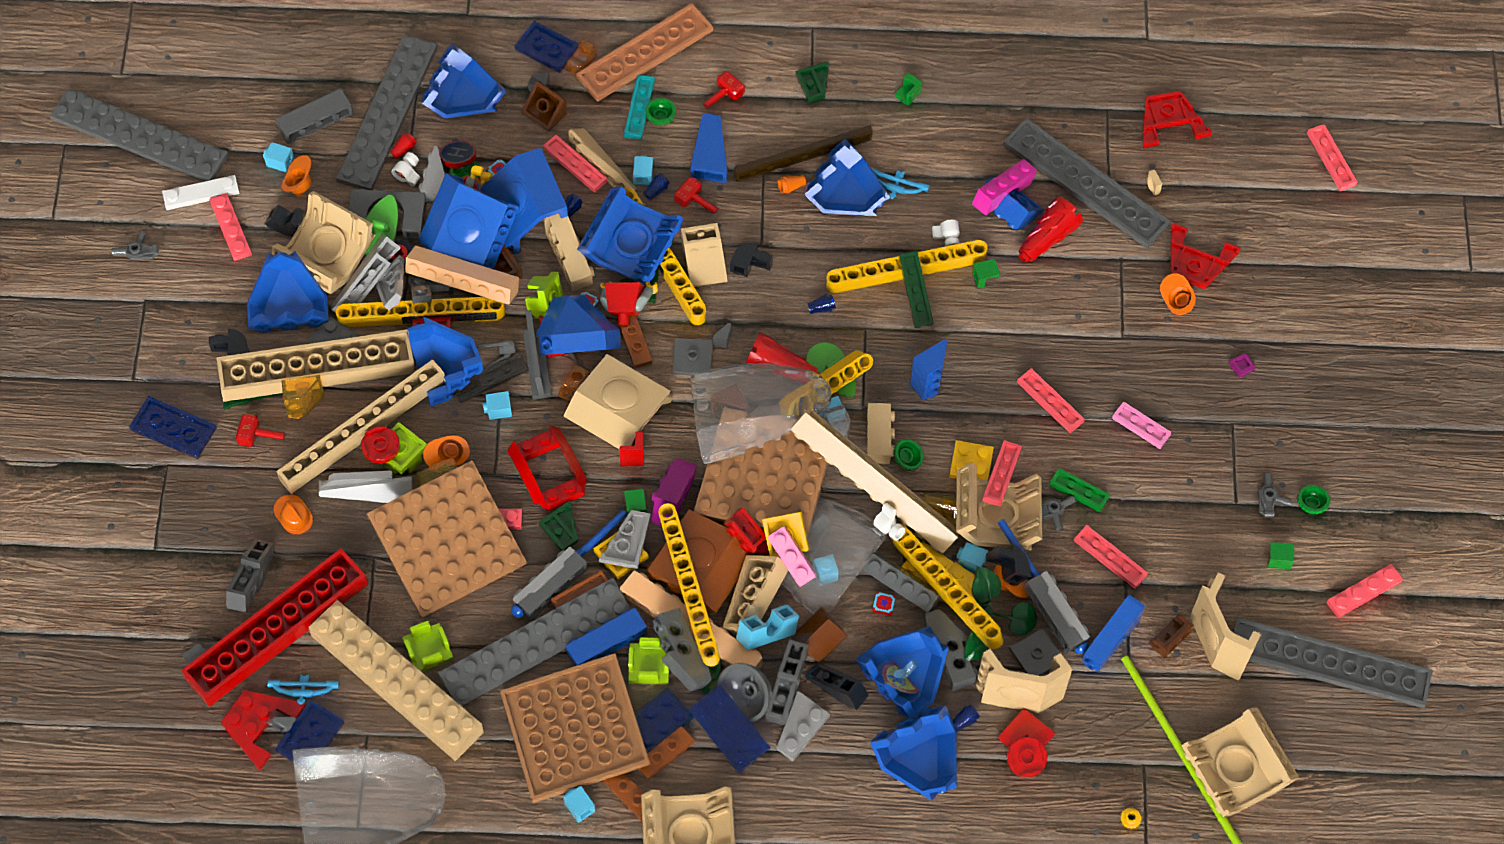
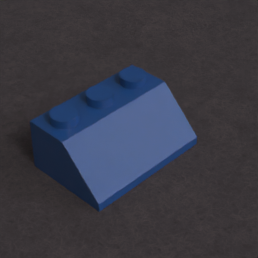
M993 177V178H988V179L986 180V182L984 183V185H985L986 183H988L989 181H991L992 179H994L995 177ZM1013 189L1003 198L998 207L994 209V214L1004 218L1011 228L1023 229L1040 215L1044 209L1022 191L1018 192L1016 189Z
M946 339L915 356L913 359L910 385L923 401L935 397L939 392L947 347Z

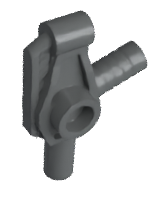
M139 231L136 242L128 243L126 248H112V255H126L130 260L154 259L159 254V246L156 244H143L146 232Z
M1271 473L1264 474V486L1258 492L1259 513L1264 518H1274L1275 503L1288 507L1291 503V499L1277 495V489L1272 486Z
M1070 496L1062 501L1052 498L1042 503V520L1052 518L1055 530H1062L1063 527L1059 516L1064 514L1065 507L1076 502L1075 498Z

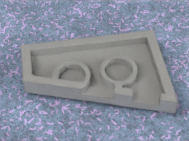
M400 255L390 264L375 284L384 307L389 311L393 306H397L402 298L405 259Z
M631 510L620 526L618 533L610 541L604 554L599 558V562L638 569L651 514Z
M798 691L777 750L791 761H794L827 721L830 713Z

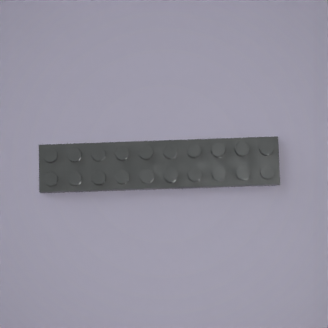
M406 34L403 35L336 178L337 182L359 189L373 190L438 49L437 43Z
M70 88L67 89L50 115L51 120L204 182L214 180L229 156L227 151Z
M1027 118L1004 140L1003 145L1020 158L1025 159L1038 171L1148 249L1170 225L1171 221Z
M611 578L440 671L438 675L450 697L460 706H463L562 652L572 639H579L592 628L597 629L602 626L606 620L619 617L623 611L630 609L614 578Z
M1236 618L1233 633L1247 640L1250 639L1253 631L1261 634L1249 662L1420 708H1425L1432 669L1242 618Z

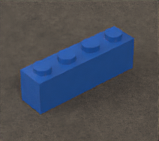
M636 608L627 609L619 617L608 619L599 628H592L579 639L574 638L569 641L568 645H566V653L574 666L611 655L647 635V625Z

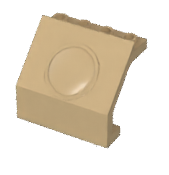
M313 191L308 196L306 216L291 241L285 247L278 243L275 244L272 248V255H276L279 252L290 255L296 251L325 292L332 294L349 281L374 239L375 235L372 233L373 223Z
M606 354L576 390L564 417L620 449V446H635V432H641L660 406L671 403L674 396L669 394L670 390Z
M971 462L957 469V533L976 546H1002L1008 548L1011 546V543L998 525V522L1004 519L1023 550H1032L1031 544L1042 540L1041 477L1038 474H1034L1018 483H1009L1002 505L999 507L982 502L989 481L977 478V466Z
M1218 573L1215 579L1211 577L1207 587L1202 585L1190 618L1211 667L1239 681L1261 634L1253 631L1250 639L1247 640L1230 631L1216 602V596L1225 578V575Z
M989 649L983 653L976 687L983 694L981 703L1016 710H1023L1025 708L1028 712L1039 714L1063 699L1072 668L1060 653L1053 658L1050 672L1046 676L1009 671L1001 665L992 650Z
M1257 707L1243 712V716L1198 740L1188 741L1182 745L1185 757L1194 766L1195 774L1202 780L1205 785V791L1215 802L1216 810L1223 817L1226 816V818L1277 793L1299 778Z
M723 787L711 793L667 797L661 796L660 790H652L641 795L644 844H735L730 787Z

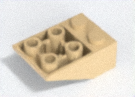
M718 224L682 228L681 243L689 280L692 285L698 287L728 282Z

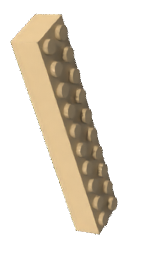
M408 330L216 357L223 402L413 374L414 361L406 333Z
M338 600L309 626L311 636L453 760L456 761L484 733L482 724Z

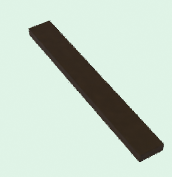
M871 125L736 166L734 167V179L736 182L829 154L844 139L852 146L871 141L873 129Z

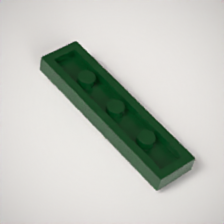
M918 252L900 254L898 258L914 328L933 325L934 321Z

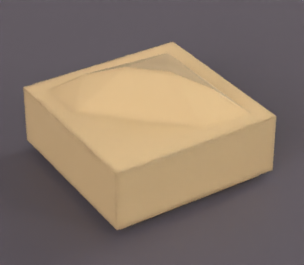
M1155 170L1149 171L1146 180L1148 187L1153 195L1160 194L1163 183Z

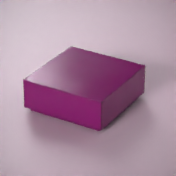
M1246 352L1229 361V365L1239 378L1254 371L1256 368Z

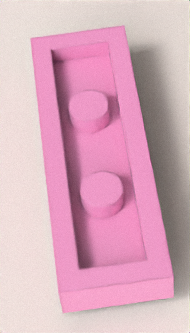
M1124 401L1112 417V419L1159 449L1162 448L1172 433Z
M783 526L767 537L799 587L817 576L786 526Z

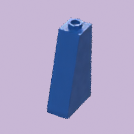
M713 113L702 114L690 167V177L727 183V165L721 116Z
M1130 594L1127 596L1084 653L1082 661L1087 668L1096 672L1101 670L1140 622L1145 605Z

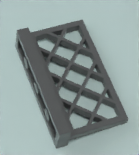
M531 310L525 311L528 329L523 330L532 398L535 400L552 397L546 355H541L539 336H535L539 328H535Z

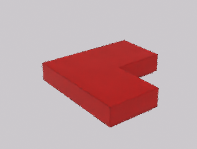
M1023 708L998 736V739L1009 747L1015 740L1021 737H1032L1040 741L1045 747L1055 736V733Z

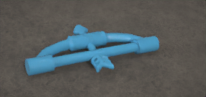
M871 168L877 177L896 181L895 184L885 183L879 179L886 190L892 191V193H889L890 199L896 197L895 192L900 194H917L922 191L928 192L930 185L903 179L905 171L900 172L897 169L896 175L892 176ZM900 182L917 187V189H905V187L898 184Z
M300 674V682L268 679V687H273L277 692L285 695L300 697L297 699L299 705H302L305 702L303 697L312 698V696L326 694L332 689H339V681L308 682L309 674L306 676ZM297 686L301 687V689L287 690L280 687ZM305 687H326L316 691L305 689Z

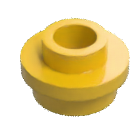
M1127 808L1121 814V822L1127 828H1136L1141 823V814L1134 808ZM1128 815H1133L1135 820H1129Z

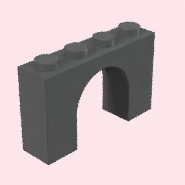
M351 189L349 211L366 219L372 208L387 195H393L398 210L404 214L402 227L404 240H419L425 222L427 205L425 193L419 191Z

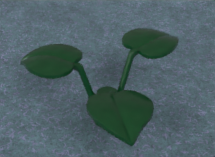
M977 567L972 584V596L990 617L995 615L1010 619L1009 630L1013 634L1025 635L1031 632L1037 624V615L1034 608L1029 603L1020 602L1013 607L1012 616L994 612L987 603L991 602V598H995L1000 594L1001 581L993 571ZM972 630L965 644V660L982 659L983 653L990 649Z

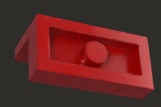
M635 432V446H620L621 466H644L643 432Z

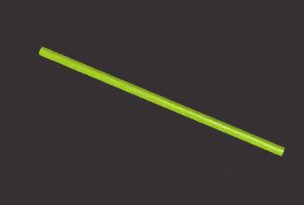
M1128 655L1121 659L1231 842L1233 844H1242L1226 816L1223 817L1216 810L1215 802L1205 791V785L1195 774L1194 766L1184 755V749L1180 740Z

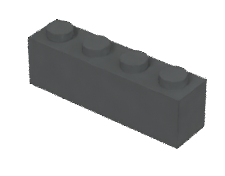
M339 89L330 92L324 97L317 98L304 106H299L289 113L282 114L276 118V122L286 143L290 144L353 115V112L343 90Z
M880 552L872 553L863 568L865 572L926 612L934 611L942 598L931 585Z

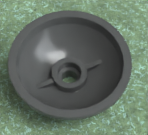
M735 663L725 668L718 680V698L723 709L730 717L739 722L750 723L760 719L766 713L772 696V690L768 678L760 669L745 663Z

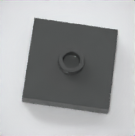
M675 338L673 374L711 376L713 340Z
M1043 628L1009 648L1026 674L1042 676L1049 672L1053 658L1060 654Z

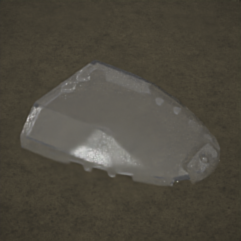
M746 363L690 373L695 429L704 464L744 454L746 449L753 446L761 448L764 442L772 439L780 440L781 435L792 431L793 425L808 407L819 415L824 409L828 410L832 399L830 386L821 375L793 366L772 363Z
M819 497L808 535L810 550L802 552L817 576L799 587L788 570L781 586L789 590L793 597L813 614L820 607H823L831 615L842 594L865 566L872 553H875L881 543L890 537L889 533L885 534L877 529L873 524L875 519L841 503Z
M321 747L293 750L304 844H398L428 827L441 813L445 801L443 779L435 767L433 768L420 757L394 751L392 753L381 752L378 749H373L372 751L360 750L357 747L352 749Z

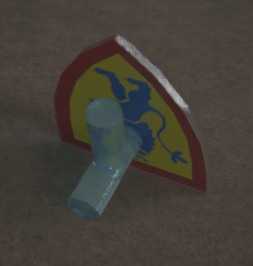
M911 660L904 669H901L895 662L886 664L883 668L884 682L901 692L908 694L919 693V689L908 678V675L918 666L917 662Z

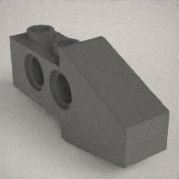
M255 539L242 556L241 565L226 591L227 608L246 613L257 591L260 592L274 556V543Z
M681 608L659 614L654 619L653 626L661 639L662 649L666 652V655L661 659L662 662L690 692L704 688L711 681L709 666L704 664L698 645L694 641Z
M940 609L925 613L924 627L930 626L941 643L956 648L954 651L948 650L943 668L951 690L955 691L974 685L976 676H978L976 667L971 665L969 660L964 659V649L968 636ZM960 663L963 665V668H956L954 664Z
M789 639L777 674L778 677L769 707L766 711V721L785 726L799 686L809 645Z

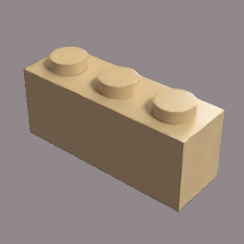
M868 403L867 455L877 463L890 464L891 457H894L893 450L895 445H891V439H894L895 428H891V422H894L895 411H891V404Z

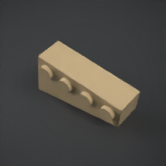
M559 214L544 218L545 234L572 292L592 285V277L595 276L593 268L588 266L587 257L577 250L580 241L574 232L569 217L561 219Z
M746 555L723 627L735 637H737L740 620L754 615L762 620L785 578L788 569L778 556Z

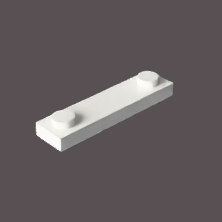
M232 175L165 190L162 193L166 210L210 201V198L227 193L228 196L239 194L236 177Z

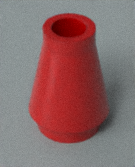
M409 133L402 134L390 150V153L398 159L415 148L414 145L417 142Z

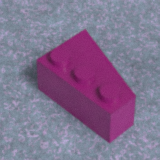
M678 458L674 459L672 465L668 464L665 472L666 476L661 478L658 486L659 490H655L652 496L654 506L651 523L662 526L658 510L666 503L674 505L677 514H680L682 510L680 506L684 498H687L694 482L697 465Z

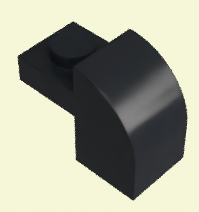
M278 204L271 210L264 224L278 233L294 236L303 221L301 216L304 211L296 208L290 212Z
M757 243L743 244L734 252L730 262V272L748 277L752 265L770 271L773 265V255L765 251H758Z
M228 329V335L225 336L222 334L209 336L211 352L228 351V356L250 353L245 336L238 330Z
M1014 544L1008 548L998 546L986 554V561L1002 566L1004 581L1018 585L1031 577L1028 558L1018 546Z

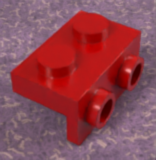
M740 507L724 522L727 527L726 531L732 537L737 538L740 542V548L745 552L755 553L757 551L756 547L766 539L765 533L743 507Z

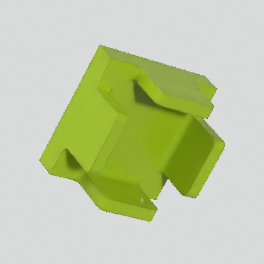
M551 272L548 276H534L527 284L528 289H538V297H527L525 299L527 310H531L535 318H539L540 315L544 318L553 297L563 296L558 272Z
M398 422L391 430H394L399 437V452L393 460L382 463L383 466L395 475L398 472L403 474L405 470L408 473H412L423 461L422 453L427 443Z
M425 621L410 627L411 634L402 637L411 663L421 672L454 660L440 623L430 626L429 621Z
M640 638V643H630L628 663L629 684L669 685V668L661 660L666 655V652L662 649L660 638Z

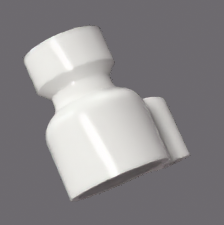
M407 152L403 157V161L397 162L391 170L392 175L397 180L407 182L410 186L414 187L420 179V176L412 168L419 162L418 157L411 152Z
M946 220L939 226L932 227L933 239H946L945 247L960 244L957 238L960 235L957 220Z
M885 503L882 507V512L876 516L873 524L882 533H889V536L896 541L904 535L905 528L900 524H896V510L888 503Z

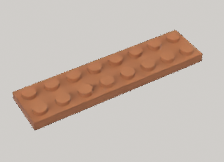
M691 3L576 73V78L598 102L636 79L638 75L644 74L711 33L713 26Z

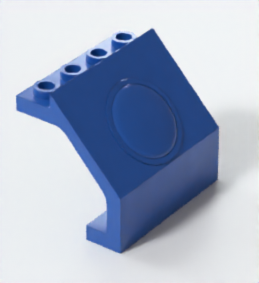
M541 148L514 156L481 187L483 193L519 206L504 243L505 247L512 249L513 254L521 252L520 239L542 219L559 214L561 219L568 217L567 205Z
M446 173L418 241L429 250L494 269L519 206L493 198L465 185L463 178Z
M621 186L611 187L577 250L595 264L632 281L640 282L645 286L646 282H650L654 278L655 271L658 265L662 263L665 252L672 245L675 234L681 228L683 218L680 215H664L635 202L625 194L626 190Z

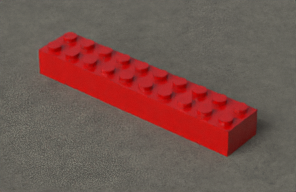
M340 548L183 668L181 672L185 680L207 706L211 707L308 632L309 626L336 600L344 604L368 585L366 575Z

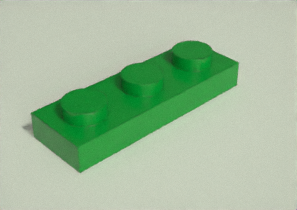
M1058 468L1049 484L1050 487L1069 497L1073 496L1075 500L1100 513L1110 497V494L1061 468Z

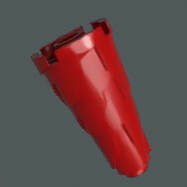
M1056 197L1045 209L1046 212L1037 221V225L1020 247V259L1024 262L1034 261L1042 253L1047 252L1055 243L1058 244L1069 233L1071 234L1083 223L1081 214L1079 213L1076 216L1074 213L1077 208L1066 199Z
M759 332L744 366L757 372H764L776 377L780 376L794 382L799 381L803 383L809 382L820 374L817 372L818 368L807 362L805 358L789 351L787 347L775 342L773 338Z

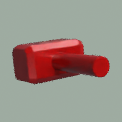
M724 71L717 77V86L720 90L705 101L703 105L708 109L726 94L732 100H738L744 95L745 86L729 71Z
M688 177L674 193V201L682 207H687L694 200L713 214L718 210L716 206L698 195L701 192L702 184L694 177Z
M242 415L236 434V440L239 445L253 446L256 436L284 440V432L260 429V423L256 415Z

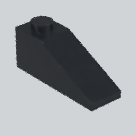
M816 662L805 675L806 679L842 704L858 710L869 696L860 680L819 662Z

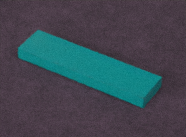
M637 76L624 138L642 140L647 119L645 109L646 105L651 102L655 77Z

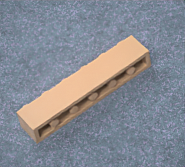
M416 245L406 257L405 272L505 304H510L518 293L519 277Z

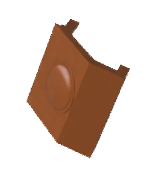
M688 509L686 514L679 520L707 613H717L738 581L746 555L751 554L740 548V542L726 531V527ZM674 530L670 534H675L677 531ZM666 542L657 551L654 561L647 566L645 575L649 578V581L661 580L680 589ZM679 547L675 551H680L683 548ZM682 565L680 568H686L688 565ZM687 582L685 586H690L693 582Z

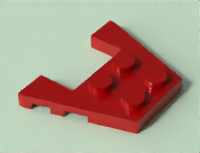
M1181 91L1147 96L1145 98L1143 148L1159 146L1160 141L1156 129L1190 124L1195 139L1211 137L1212 131L1209 127L1205 126L1204 120L1195 113L1194 107Z
M1172 223L1170 235V274H1180L1187 279L1189 284L1206 289L1239 254L1241 248L1225 242L1220 256L1216 257L1183 245L1188 228Z
M244 690L221 721V725L255 764L257 769L261 771L271 757V754L255 745V743L269 725L266 721L271 712L275 710L287 717H296L297 720L306 708V705L304 703L299 705L297 701Z

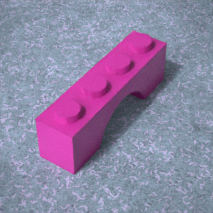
M1022 159L980 187L972 205L984 215H987L996 209L1003 198L1013 189L1021 192L1030 186L1037 169L1025 159Z

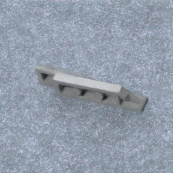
M382 233L330 308L336 312L337 307L341 304L361 303L391 263L388 260L401 247Z
M392 471L333 473L329 475L328 480L319 481L320 497L388 503L413 490L412 477L394 478Z

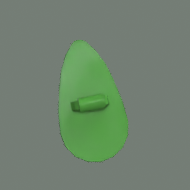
M387 195L382 198L365 219L373 223L372 233L375 235L365 255L368 254L382 233L393 242L395 241L398 207L393 195Z
M821 342L809 349L807 362L817 367V372L821 374L843 359L845 355L836 345ZM855 379L836 391V393L846 397H853L856 391Z

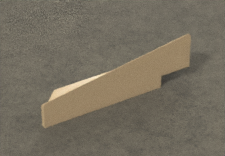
M579 128L568 131L569 141L576 146V152L607 177V182L610 185L636 190L632 182L586 129Z

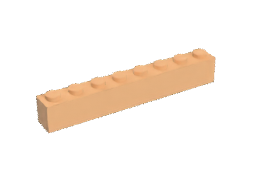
M634 570L620 587L624 598L654 619L661 613L681 608L694 641L697 644L686 605L676 595L667 593L660 584H654L649 581V578L644 573L639 574ZM699 616L695 619V621H700L704 617ZM709 618L720 653L721 664L727 668L735 663L749 664L758 669L762 666L763 657L756 649L747 650L736 638L729 635L725 628L717 627ZM703 634L700 638H707L709 634ZM712 651L707 653L708 656H712L714 654V652Z

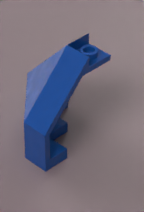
M451 43L439 60L440 66L434 71L429 81L431 85L424 92L422 103L444 118L497 111L496 104L506 93V90L472 56Z
M844 139L829 153V160L822 163L815 172V179L807 183L804 195L823 213L877 216V208L881 207L890 196L865 158Z
M296 251L290 255L284 252H279L276 255L268 253L247 302L248 328L261 333H270L271 329L282 328V331L298 330V326L309 325V329L318 328L329 320L327 295Z
M585 295L553 297L535 336H539L541 355L620 349V329L615 324L612 325L606 319L607 317L589 302Z
M423 317V324L413 325L407 329L406 333L417 369H420L433 359L445 374L444 385L427 391L430 406H434L453 398V393L457 389L462 390L471 382L470 378L474 374L479 375L483 372V364L472 337Z
M929 626L878 641L857 657L856 661L868 680L873 679L877 684L878 691L887 701L891 699L896 704L897 712L907 719H914L935 701L949 646L941 643ZM894 663L919 693L908 694L886 684L883 679L884 666Z
M946 705L927 709L921 712L922 716L916 719L909 718L897 724V728L891 732L885 730L877 734L870 742L881 770L931 801L937 794L957 788V732Z

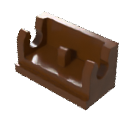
M503 245L494 270L521 279V267L508 248Z
M1178 614L1149 642V645L1162 657L1166 658L1192 632L1194 625Z

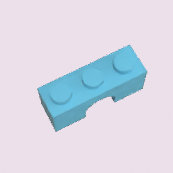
M787 604L772 609L771 615L765 623L756 615L739 621L736 639L747 650H751L795 635L799 615Z

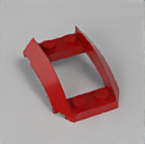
M549 425L550 430L516 444L513 440L507 453L519 472L533 503L539 504L543 509L551 511L568 501L571 502L584 496L587 479L560 428ZM559 447L575 478L541 493L526 461Z

